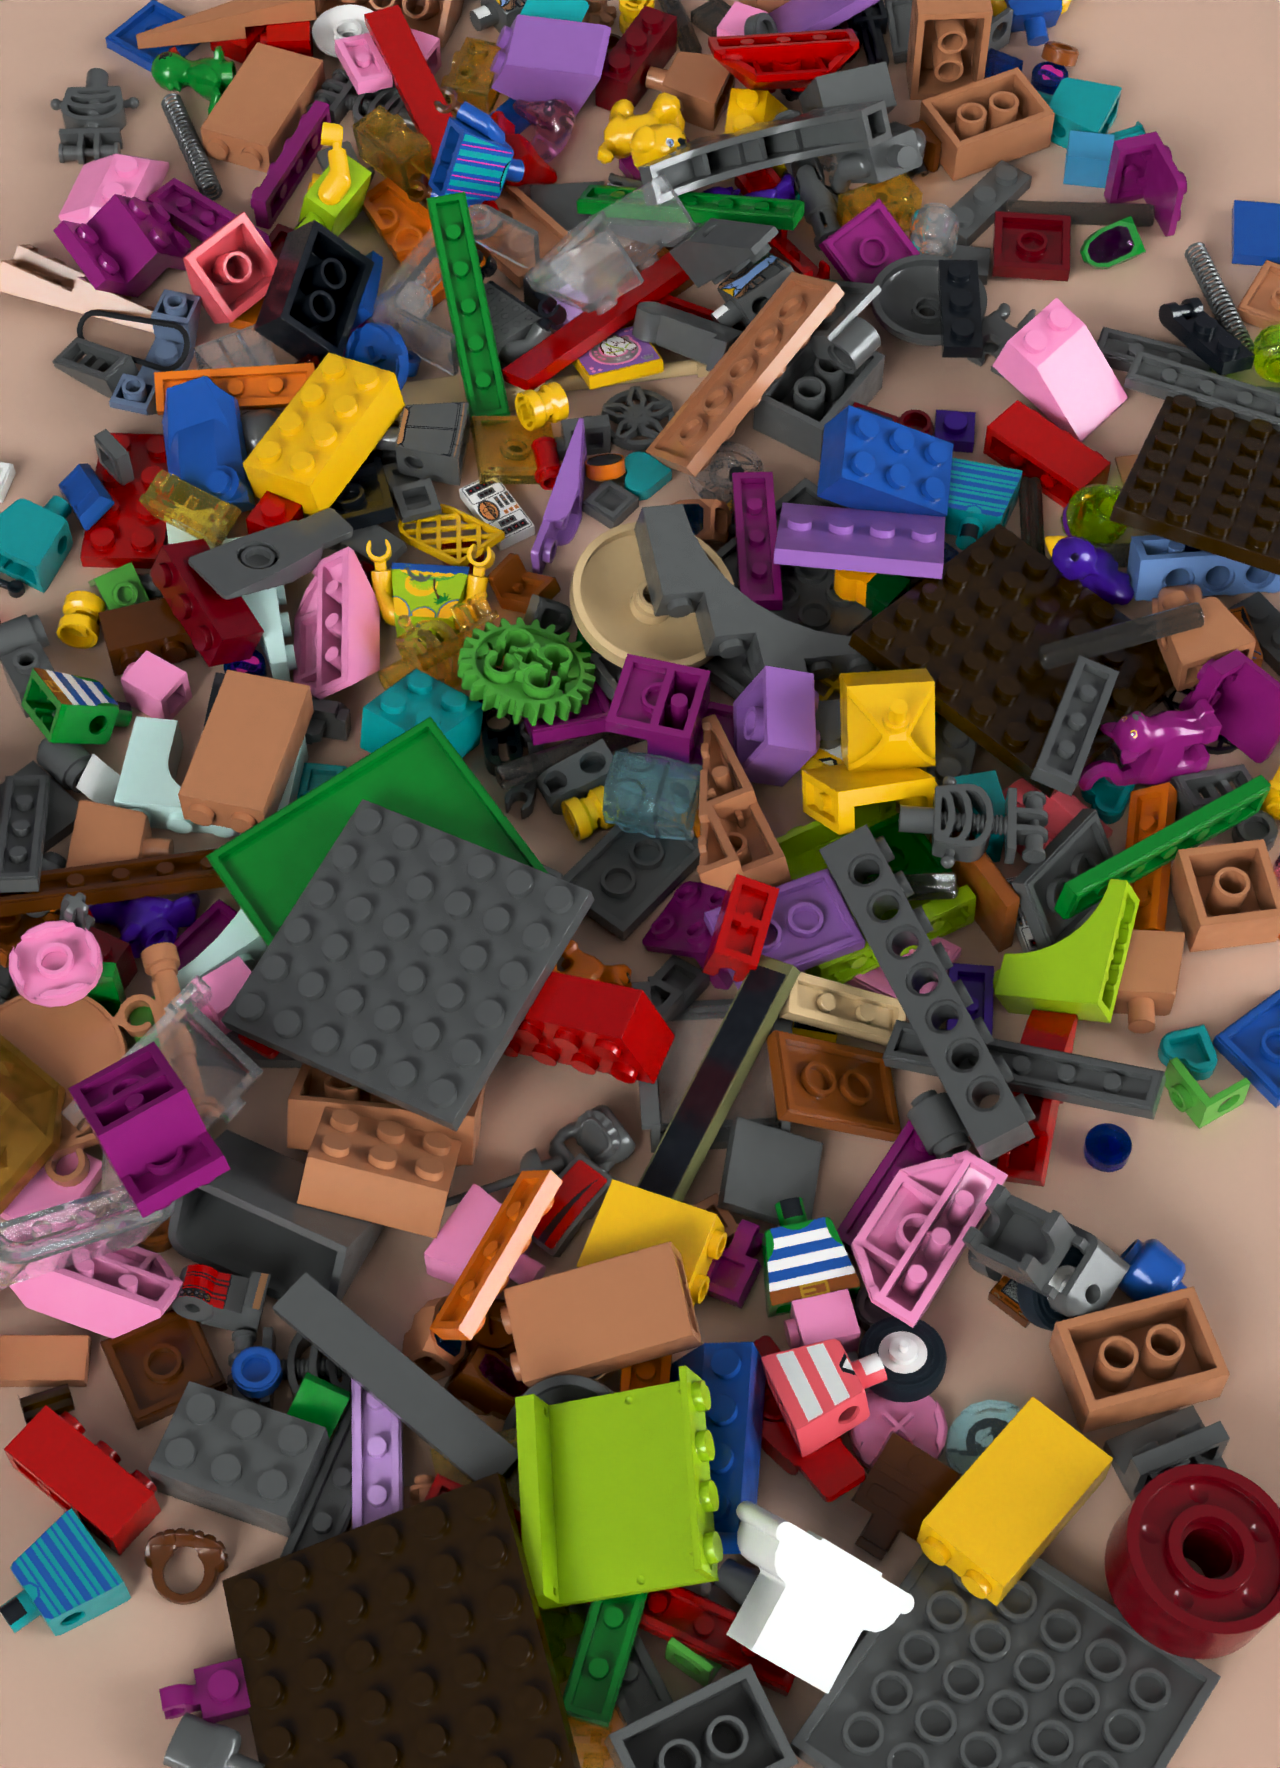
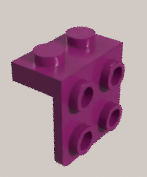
M1156 131L1114 141L1104 191V198L1108 205L1112 206L1144 198L1165 237L1174 235L1177 221L1181 219L1180 208L1183 195L1187 192V180L1182 171L1179 172L1173 162L1170 148L1163 144Z
M1238 649L1218 660L1214 658L1208 660L1197 674L1196 678L1199 680L1197 687L1182 700L1179 710L1191 709L1198 700L1206 699L1214 709V714L1222 725L1220 734L1254 762H1264L1269 758L1280 740V683Z
M688 881L682 884L644 936L642 944L646 950L695 958L703 970L712 939L704 922V912L721 907L727 890L701 882ZM721 968L720 972L715 976L710 975V982L717 989L728 990L734 982L727 968Z

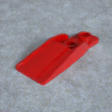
M764 1335L753 1342L762 1357L781 1352L768 1335ZM766 1381L761 1448L790 1475H797L800 1471L821 1498L828 1503L833 1502L865 1481V1469L844 1446L841 1436L804 1457L801 1456Z

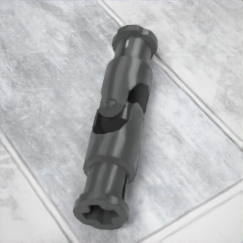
M786 110L777 114L772 121L792 119L801 115V112L798 110ZM813 157L786 163L787 172L794 178V188L800 194V200L804 201V218L812 226L816 236L814 238V245L817 250L822 251L818 245L841 227L836 216L838 208L833 195L824 185L825 175L819 158Z

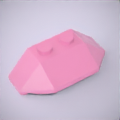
M113 154L84 164L59 214L60 223L65 220L86 224L114 194L130 198L137 197L142 201L148 202L146 198L161 187L170 168L169 162L131 155Z
M349 546L321 559L313 569L312 574L315 577L306 588L294 618V651L297 669H293V682L310 685L311 695L319 700L347 688L380 670V608L367 576L354 550Z
M967 1150L953 1154L952 1157L935 1159L900 1169L851 1244L870 1301L913 1328L929 1308L967 1246L962 1241L970 1226L978 1229L989 1210L985 1204L997 1184L1003 1186L1008 1175Z
M9 1221L0 1231V1275L26 1308L112 1339L161 1318L177 1297L183 1281L178 1276H175L172 1268L160 1254L75 1224L42 1222L25 1225L23 1221Z

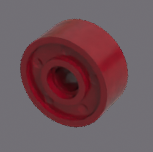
M1187 1464L1171 1468L1157 1475L1146 1484L1116 1521L1106 1544L1104 1564L1106 1580L1112 1599L1123 1618L1149 1643L1180 1657L1213 1659L1226 1656L1244 1647L1280 1612V1508L1253 1481L1237 1472L1220 1466ZM1185 1558L1194 1561L1202 1569L1205 1576L1196 1572Z

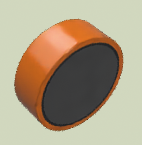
M602 454L588 458L585 461L586 476L594 481H607L623 476L626 472L624 456L620 454Z

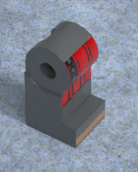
M203 1264L188 1265L181 1271L179 1278L183 1281L177 1297L172 1302V1308L180 1316L201 1322L204 1325L231 1331L252 1330L257 1333L271 1275L252 1271L250 1278L218 1272L216 1269Z

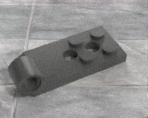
M823 279L837 283L845 294L836 304L834 312L824 319L813 332L806 346L811 347L817 358L830 360L841 371L853 374L881 345L880 336L875 328L866 320L857 316L882 290L878 284ZM741 321L733 326L734 329L744 331L747 327Z

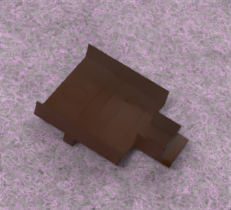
M894 1431L890 1432L877 1457H874L870 1464L871 1467L866 1474L865 1481L860 1484L851 1501L872 1513L855 1545L881 1561L886 1552L890 1550L900 1531L917 1541L922 1521L962 1475V1473L956 1472L900 1437Z

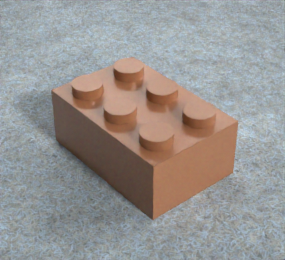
M991 0L912 1L906 62L910 100H925L984 79L993 15Z
M1017 67L922 100L919 121L923 120L942 142L939 163L950 178L956 181L995 167L1001 160L1009 162L1050 147L1055 113Z
M325 1107L307 1155L297 1204L437 1239L462 1141L451 1139L439 1132L427 1133L404 1127L396 1121H380L360 1116L348 1109Z
M1194 1286L1055 1322L1049 1342L1050 1351L1082 1434L1218 1398L1221 1396L1230 1375Z

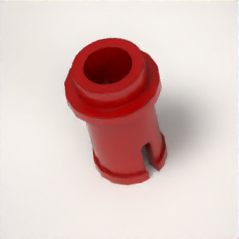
M544 436L535 439L531 444L537 467L534 477L541 488L553 490L561 465L555 439Z

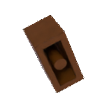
M165 598L98 613L114 676L122 675L127 666L132 662H136L146 650L171 664L196 657L192 640L180 621L173 615L172 609Z

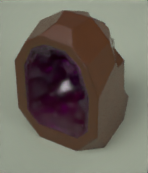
M477 1345L461 1361L455 1373L449 1377L444 1389L475 1414L483 1416L492 1415L498 1419L506 1420L515 1404V1397L522 1396L529 1387L523 1384L522 1381L516 1380L511 1364L493 1350Z

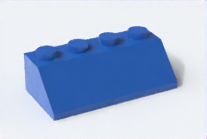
M753 1342L704 1343L671 1364L670 1382L680 1381L678 1366L686 1365L702 1380H705V1384L710 1391L711 1408L709 1411H705L706 1427L711 1432L714 1441L715 1458L713 1461H709L710 1477L714 1481L719 1495V1509L713 1512L715 1531L718 1532L721 1538L723 1554H741L737 1545V1531L741 1520L737 1516L736 1509L743 1501H750L757 1505L766 1377L761 1361L762 1356Z

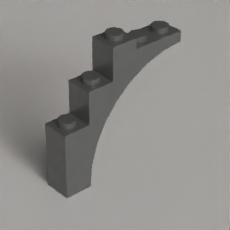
M885 100L815 108L792 119L760 122L735 133L699 137L678 146L677 151L638 168L647 205L659 204L695 189L761 169L818 156L869 149L891 139L892 133Z
M683 504L642 507L634 531L654 615H669L679 618L695 613L706 657L721 656L722 658H734L746 653L753 679L765 666L814 673V680H822L840 673L870 672L874 670L876 665L848 645L851 636L816 631L785 620L756 604L733 586L707 557L692 532Z

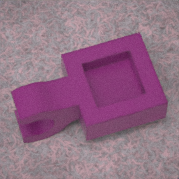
M744 1219L741 1220L729 1248L725 1247L723 1254L718 1260H712L706 1275L710 1278L706 1295L742 1309L762 1268L759 1261L752 1258L762 1248L764 1234L759 1233L761 1228L759 1225Z
M241 1658L193 1669L196 1680L194 1685L176 1684L159 1689L165 1719L184 1716L186 1712L201 1711L204 1720L216 1723L248 1715V1708L251 1707Z

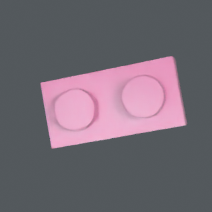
M369 33L334 40L335 53L358 95L374 93L378 90L393 87L392 73Z

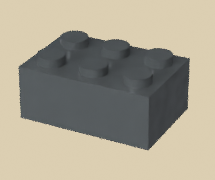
M805 346L786 365V370L782 376L774 380L762 395L761 401L754 408L753 429L820 462L824 425L848 405L853 406L854 402L865 406L869 404L882 388L885 355L875 351L855 373L848 374L838 369L830 360L817 358L811 347Z
M189 1381L151 1461L148 1472L152 1482L157 1487V1492L289 1538L330 1446V1440L326 1427Z
M751 1664L609 1734L604 1741L616 1768H792L799 1763Z

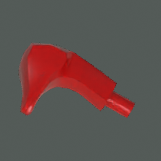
M495 111L491 118L504 131L505 141L514 150L513 158L522 160L525 167L524 175L520 182L505 181V184L510 186L554 184L557 181L556 171L543 160L525 137L515 134V125L505 117L503 112Z

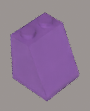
M518 14L510 27L505 25L502 28L497 39L496 46L501 49L496 53L490 67V71L495 73L491 89L567 125H571L601 79L612 28L602 24ZM555 100L553 105L545 106L547 101Z

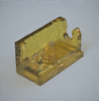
M161 470L156 475L146 493L142 494L138 500L154 517L197 539H204L208 545L214 548L222 545L242 512L233 504L230 505L224 500L181 480L178 476L174 474L170 476V473L165 470Z

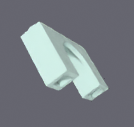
M136 716L114 798L115 806L145 813L148 816L151 828L167 829L180 834L189 832L208 833L222 838L239 836L241 833L231 828L216 825L201 826L184 819L178 796L181 786L175 782L184 746L178 720ZM305 737L277 811L297 800L304 762L308 763L309 758Z

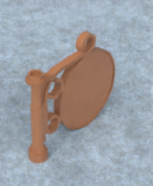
M162 942L153 944L145 948L141 953L145 973L151 976L154 981L151 983L155 1000L144 994L132 995L120 1005L119 1011L114 1017L100 1003L88 996L67 1006L45 1007L33 1004L22 995H18L0 1005V1034L66 1089L64 1106H62L60 1147L45 1163L47 1175L57 1185L72 1187L80 1184L87 1177L90 1169V1161L83 1149L99 1144L68 1088L129 1055L127 1041L123 1032H127L132 1037H147L155 1033V1028L150 1022L138 1026L129 1024L131 1013L138 1007L145 1006L151 1008L162 1053L186 1087L204 1125H210L217 1120L216 1113L219 1111V1104L215 1098H207L197 1062L198 1053L177 978L178 968L181 964L177 947L173 943ZM76 1152L78 1156L77 1168L68 1175H58L56 1173L58 1161L62 1157Z

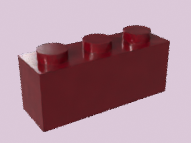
M648 6L643 7L605 58L601 79L595 86L596 106L611 111L612 106L621 99L631 101L634 107L638 104L649 89L646 88L645 83L650 66L663 69L677 51V16Z
M198 539L163 545L149 574L154 585L160 590L171 607L173 615L180 621L192 640L194 648L199 651L208 667L251 659L264 630L242 596L233 599H223L188 563L190 557L210 550L206 541Z

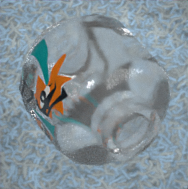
M935 202L928 203L916 210L912 215L909 239L920 254L949 257L955 252L957 247L959 219L947 205Z

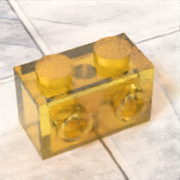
M466 37L460 51H455L452 59V69L449 75L443 76L440 89L444 86L452 87L457 93V101L462 104L467 101L490 115L500 95V92L491 89L495 73L490 71V67L496 53L501 48L496 46L494 42ZM442 93L447 105L452 104L451 97Z
M379 105L352 125L359 156L385 178L391 179L405 192L408 193L410 188L416 189L420 186L409 182L413 174L422 173L430 179L433 170L431 144L423 134H416L407 127L404 120L398 114L392 115Z
M906 173L881 183H868L838 195L837 219L840 227H842L880 198L902 230L906 232L910 230V224L913 222L916 210L919 211L914 222L918 219L919 221L914 225V228L919 227L923 193Z

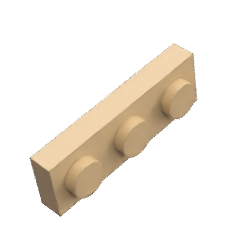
M800 972L779 1013V1018L887 1046L896 1020L906 1021V1014L897 998Z

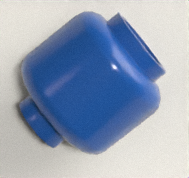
M1136 1239L1120 1256L1131 1266L1118 1288L1134 1302L1187 1288L1181 1282L1186 1272L1184 1262L1157 1239H1149L1145 1242Z

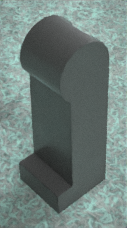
M651 301L641 302L637 305L632 335L635 338L645 342L657 343L656 345L703 363L707 365L706 370L709 372L727 352L729 346L731 347L743 332L665 304Z

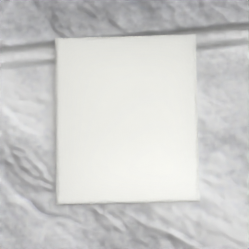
M92 754L76 788L93 802L115 806L114 798L120 775L95 754Z

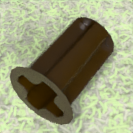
M68 1383L19 1398L26 1425L45 1405L58 1415H61L64 1411L70 1412L75 1410Z

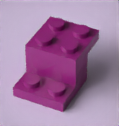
M114 194L86 224L63 220L53 230L95 290L136 298L168 267L186 271L183 257L191 252L189 250L191 248L190 242L170 224V215L166 209L157 202L150 203L142 201L137 197L130 198Z
M627 654L605 721V727L607 732L647 740L648 770L700 781V770H702L701 743H703L702 718L715 714L734 750L733 706L710 701L711 671Z
M155 1042L148 1044L68 1088L75 1103L90 1125L113 1171L143 1218L155 1211L168 1207L173 1201L200 1186L209 1184L216 1177L230 1170L225 1156L208 1133L186 1087Z

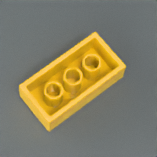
M328 352L242 463L255 497L261 499L266 491L302 505L303 513L313 515L330 508L405 407L395 373Z

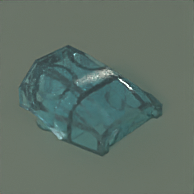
M621 748L615 751L604 786L602 811L605 823L616 824L624 832H640L650 838L693 841V827L699 806L700 770H702V766L660 755L631 752L628 748Z

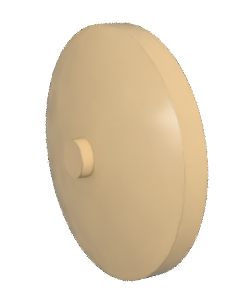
M636 522L616 526L596 537L581 554L570 584V606L573 618L589 645L605 659L621 668L624 666L627 654L699 668L710 661L714 656L706 657L695 613L679 618L669 615H654L634 531ZM696 537L709 560L735 586L731 574L722 559L709 545Z

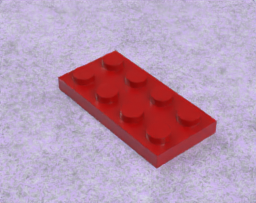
M110 433L129 452L135 479L124 486L119 484L100 464L98 458L95 473L115 503L89 530H85L80 554L82 566L119 568L132 562L134 568L151 569L161 547L168 545L165 516L173 514L166 504V494L170 488L164 434Z

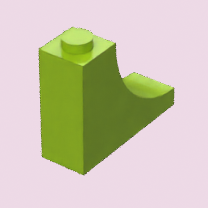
M1110 879L1107 890L1093 914L1081 927L1063 940L1032 952L1004 954L1001 969L995 972L993 978L994 995L1008 1013L1030 1015L1033 1009L1076 1014L1078 1020L1111 1023L1140 902L1127 880Z

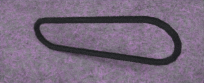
M90 310L80 318L77 325V336L85 339L83 337V326L85 321L91 316H102L177 329L183 336L184 349L181 357L175 364L161 366L131 356L134 363L161 372L178 369L185 362L189 354V335L183 326L175 322L101 310Z

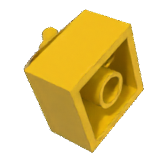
M926 668L840 673L841 757L848 772L936 766L935 681Z

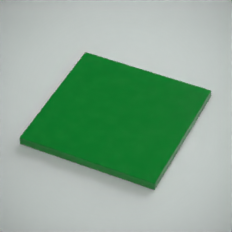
M431 716L206 855L208 862L267 947L362 799L548 873Z

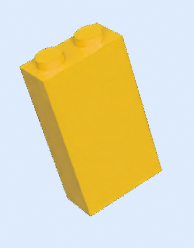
M1032 1396L925 1517L916 1542L921 1545L923 1553L933 1563L939 1566L946 1565L961 1577L963 1585L971 1594L979 1599L986 1598L997 1607L1105 1480L1113 1458Z

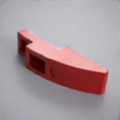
M1032 1009L1020 1044L1072 1053L1078 1016L1076 1014ZM1012 1092L1014 1097L1021 1094L1017 1092ZM1024 1094L1036 1117L1028 1122L1035 1138L999 1156L997 1169L1008 1175L1005 1182L1044 1187L1058 1107L1063 1102Z

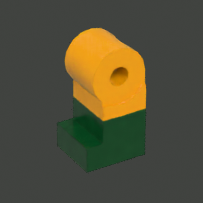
M835 570L834 591L836 595L843 600L856 601L872 611V618L911 589V580L901 575Z

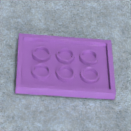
M783 502L773 564L942 579L945 517Z

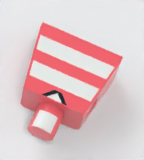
M829 1339L761 1357L767 1385L802 1457L813 1453L866 1421L870 1416L864 1389L888 1380L885 1368L877 1352L850 1362L841 1342L837 1339Z

